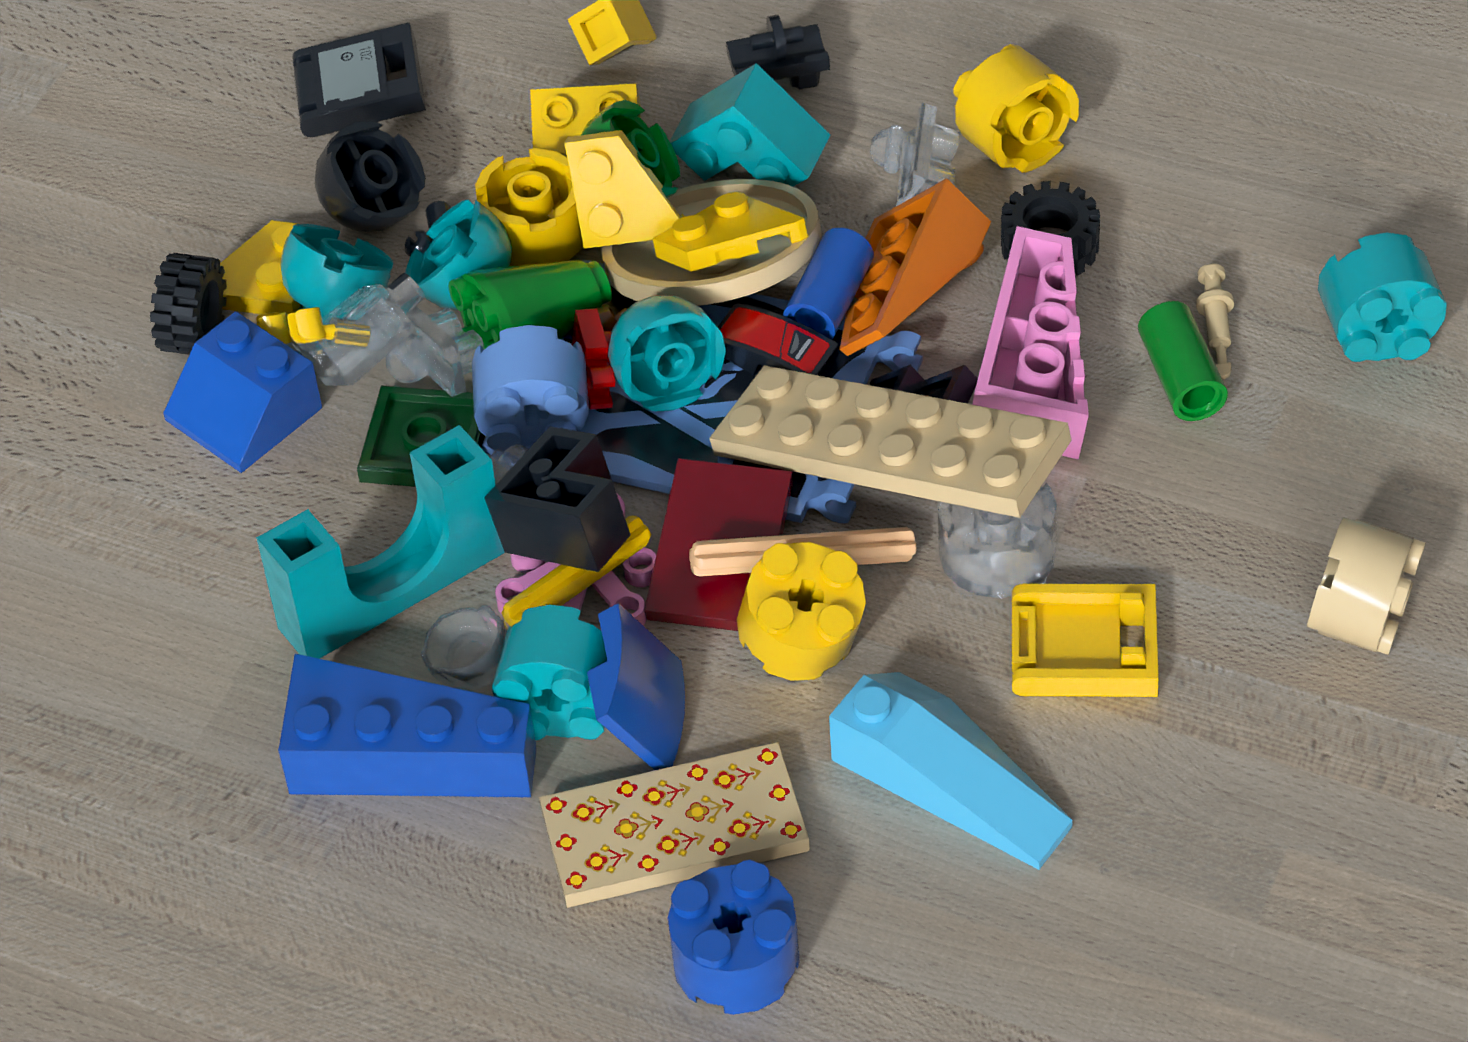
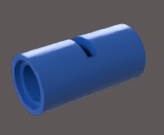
M832 228L826 231L787 304L783 316L799 322L832 340L873 261V248L867 239L847 228Z

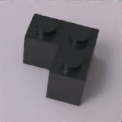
M549 426L484 497L505 553L599 572L631 535L596 434Z

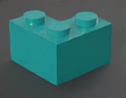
M756 63L690 103L672 135L670 143L675 150V154L704 181L738 162L755 179L795 186L810 177L831 134Z

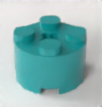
M1388 232L1369 235L1358 239L1361 248L1348 253L1339 262L1335 254L1329 258L1319 274L1318 292L1343 352L1352 362L1365 360L1380 361L1397 357L1404 360H1414L1428 352L1431 346L1429 339L1437 333L1445 320L1447 303L1425 252L1414 245L1412 238L1407 235Z
M545 605L528 608L523 611L521 621L513 626H509L492 684L493 696L530 704L535 740H540L546 735L566 738L578 736L583 739L592 740L597 739L605 730V727L596 720L587 671L607 661L602 631L590 623L578 620L581 610L574 607Z

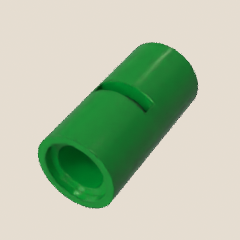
M1179 301L1163 302L1150 308L1141 317L1138 323V332L1174 414L1184 421H1199L1214 415L1226 403L1228 391L1190 308Z

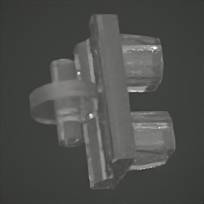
M921 103L915 129L905 132L901 126L892 125L889 129L876 133L872 138L870 147L872 159L882 166L887 173H896L900 169L896 206L946 178L954 184L956 169L949 166L959 145L960 131L935 124L937 107Z
M415 304L399 309L400 317L408 324L411 334L402 336L389 347L386 355V367L389 373L399 382L407 384L417 382L428 375L451 397L466 392L463 375L472 372V360L476 348L481 345L484 349L482 338L473 329L463 333L457 315L450 308L428 316Z

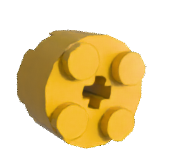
M1009 44L1000 52L989 56L974 70L961 74L953 88V93L958 98L955 105V121L962 136L1003 169L1017 168L1020 172L1026 173L1045 165L1064 147V144L1058 139L1065 131L1069 119L1071 118L1077 122L1079 116V98L1073 86L1037 57L1024 50L1021 46Z
M531 148L529 149V157L515 158L504 163L502 155L494 159L481 171L475 184L477 201L492 212L506 228L512 246L510 266L569 261L583 248L566 156L556 151Z
M812 542L776 543L764 551L762 558L752 568L737 616L739 641L743 648L747 645L752 655L764 663L763 670L771 675L791 681L814 680L821 677L823 671L836 666L841 659L844 660L848 656L866 605L863 582L857 573V563L846 552L835 551Z

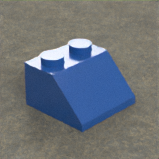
M235 311L195 342L163 414L165 421L242 473L321 410L322 403L313 362Z

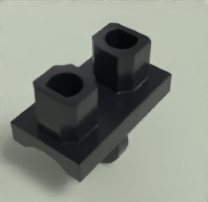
M776 14L767 16V32L753 34L747 38L726 41V52L734 76L757 63L774 81L789 78L791 86L801 90L818 86L821 71L830 70V58L823 46L818 24L804 27L800 25L783 29L781 19Z

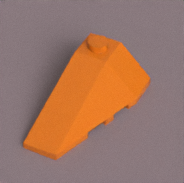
M947 178L873 220L865 238L873 248L874 258L855 294L858 300L846 313L840 350L845 355L849 356L885 337L961 270L974 264L983 253L984 245L982 242L992 221Z

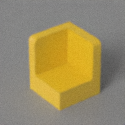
M598 0L567 19L589 65H599L631 45L649 44L656 39V34L639 0Z

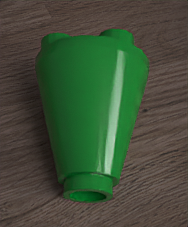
M581 260L478 269L450 280L448 284L451 299L462 316L464 327L458 330V338L462 350L469 360H473L475 350L479 345L485 350L488 346L500 341L499 332L507 328L525 325L552 327L557 329L558 339L561 340L573 331L575 310L598 308L611 301L609 280L602 266L597 261L585 263Z

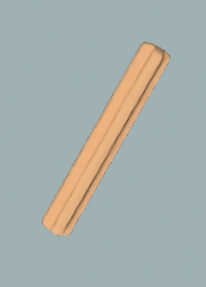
M908 527L704 540L693 543L689 551L691 570L697 576L751 573L752 568L762 558L764 551L774 544L812 542L835 551L846 552L857 565L908 562L912 559V556L916 554V542L913 530Z

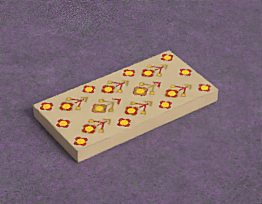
M778 742L539 797L545 827L567 908L688 880L710 868L737 865L745 860L761 863L810 851L807 830Z

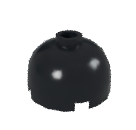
M358 121L341 129L330 139L316 162L315 188L319 202L328 215L342 226L360 232L383 231L405 219L419 205V193L425 187L426 176L420 157L409 141L399 133L393 138L387 132L379 130L383 124L375 121Z

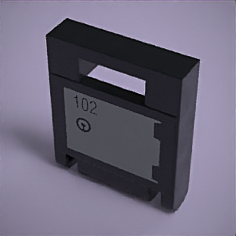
M410 22L296 50L292 55L300 129L306 137L312 138L338 132L358 121L380 122L426 110L417 45ZM385 57L391 73L406 69L407 77L388 81Z

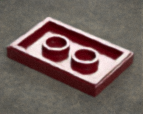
M678 458L644 609L646 620L738 631L737 616L751 573L697 576L691 570L689 551L696 541L783 535L793 487L792 471Z

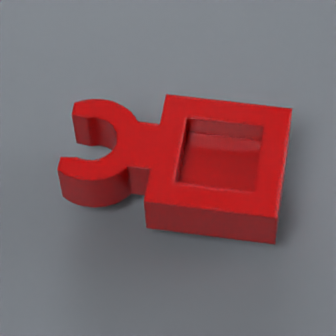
M597 308L575 310L571 344L573 346L577 341L583 349L586 360L590 410L612 408L613 401L609 387H615L614 371L611 365H609L608 357L612 332L610 330H603Z

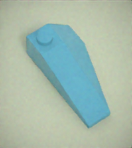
M900 672L863 675L829 715L832 761L1040 870L1072 828L1073 820L949 697Z

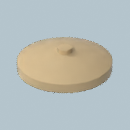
M731 179L707 182L678 189L675 194L667 199L679 215L682 213L684 216L694 215L714 204V201L723 194L741 192L751 198L804 217L808 238L796 243H791L788 237L781 234L757 240L759 253L738 259H727L717 265L692 272L657 258L653 240L602 246L601 253L607 278L616 291L636 301L650 296L673 295L689 300L699 306L729 301L759 292L791 276L813 257L822 238L816 204L803 191L787 184L769 180Z

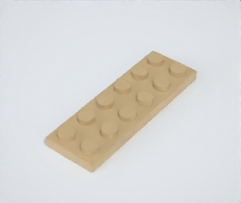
M765 365L709 438L715 456L1018 518L1022 516L1072 441L1067 422Z

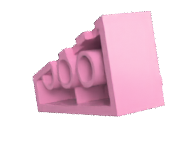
M1017 226L972 405L1067 422L1072 441L1062 456L1079 459L1089 413L1087 399L1084 397L1083 384L1085 372L1079 345L1081 331L1075 304L1077 291L1072 239Z

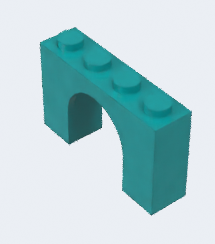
M460 425L410 452L417 490V504L414 515L402 535L388 549L369 561L344 567L340 545L308 509L256 537L277 627L300 655L320 659L505 553L484 498L496 485L492 459Z

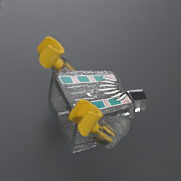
M402 273L386 288L381 284L362 286L323 318L321 317L320 307L301 309L288 315L286 312L259 314L256 317V321L259 327L283 343L288 344L292 342L291 344L301 355L313 362L315 373L325 386H348L358 382L413 332L415 326L406 314L425 298V295L409 275Z

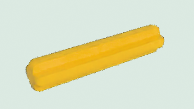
M628 516L625 520L631 534L630 537L599 572L560 564L506 602L502 611L504 620L509 626H513L521 621L523 611L528 608L545 605L562 606L647 546L651 537L649 528L638 516Z

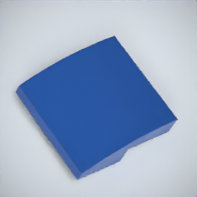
M617 603L598 613L607 661L587 671L596 720L654 770L672 767L678 752L685 715V682L682 661L625 608Z

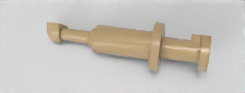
M1209 264L1202 266L1197 273L1199 282L1205 286V292L1196 299V308L1206 318L1209 347L1216 351V367L1221 378L1226 379L1230 376L1232 370L1231 362L1227 363L1226 349L1231 345L1228 313L1234 308V298L1231 293L1222 290L1221 282L1226 277L1224 267L1219 264Z

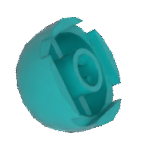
M468 199L459 202L447 210L426 232L433 239L426 252L423 254L415 248L405 270V273L409 275L405 283L437 306L458 310L449 293L448 284L450 280L461 277L463 274L473 270L510 267L512 246L506 228L492 212L477 200H475V205Z
M296 224L286 238L280 262L283 285L289 295L296 302L303 305L302 309L320 307L321 317L324 319L360 288H364V292L373 286H377L341 319L353 318L371 309L380 300L389 283L390 272L394 264L393 260L384 251L360 238H357L355 246L339 240V230L314 224ZM344 308L342 311L339 309L331 318L335 315H341L346 309ZM334 318L330 321L327 320L328 322L326 324H329L332 320H334Z
M660 295L640 300L621 314L612 329L608 357L616 381L632 400L640 402L644 408L651 411H672L693 403L703 395L699 388L707 382L710 375L716 380L723 367L726 349L722 332L699 306L679 296Z

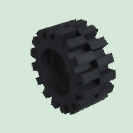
M1041 181V190H1035L1031 183L1023 186V196L1015 191L1010 195L1009 203L1005 202L1002 207L1001 246L1004 260L1009 258L1017 226L1033 230L1055 227L1067 231L1058 235L1072 239L1075 274L1077 276L1085 272V264L1092 266L1096 260V253L1098 254L1100 211L1096 209V201L1092 196L1085 199L1086 191L1079 187L1073 193H1070V183L1060 182L1058 189H1051V181Z
M173 253L166 256V261H162L159 267L161 275H156L154 282L157 291L152 293L151 303H155L154 311L150 312V322H155L151 330L152 338H156L154 344L160 351L190 355L195 342L224 321L225 316L222 315V308L226 307L227 297H223V292L227 288L226 279H222L225 270L223 266H220L221 261L219 259Z

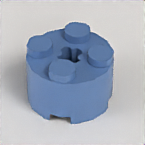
M525 325L500 331V341L488 346L485 350L481 345L476 348L472 360L474 418L479 431L487 438L488 447L499 453H508L519 447L532 446L549 426L580 431L585 426L589 415L586 360L582 346L577 341L572 346L570 343L558 339L557 329Z

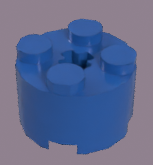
M745 860L737 865L710 868L689 880L678 883L671 895L672 904L667 918L676 981L687 997L695 1003L698 997L708 1004L724 1006V1013L731 1015L759 1011L779 1000L785 993L784 985L793 976L795 967L798 969L800 962L797 919L793 898L783 884L770 875L765 865L752 860Z

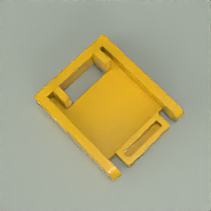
M1018 584L1013 587L1012 691L1019 696L1158 697L1156 584ZM1120 626H1143L1144 648L1121 647L1120 654Z

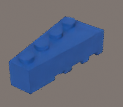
M294 655L278 750L289 794L531 797L537 747L530 704L305 655Z

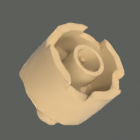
M1343 517L1328 555L1330 558L1321 585H1318L1307 627L1318 630V634L1373 652L1378 651L1389 655L1399 626V622L1390 620L1389 617L1390 614L1403 616L1413 586L1412 580L1403 578L1404 572L1412 575L1416 574L1426 542L1358 519L1353 521Z

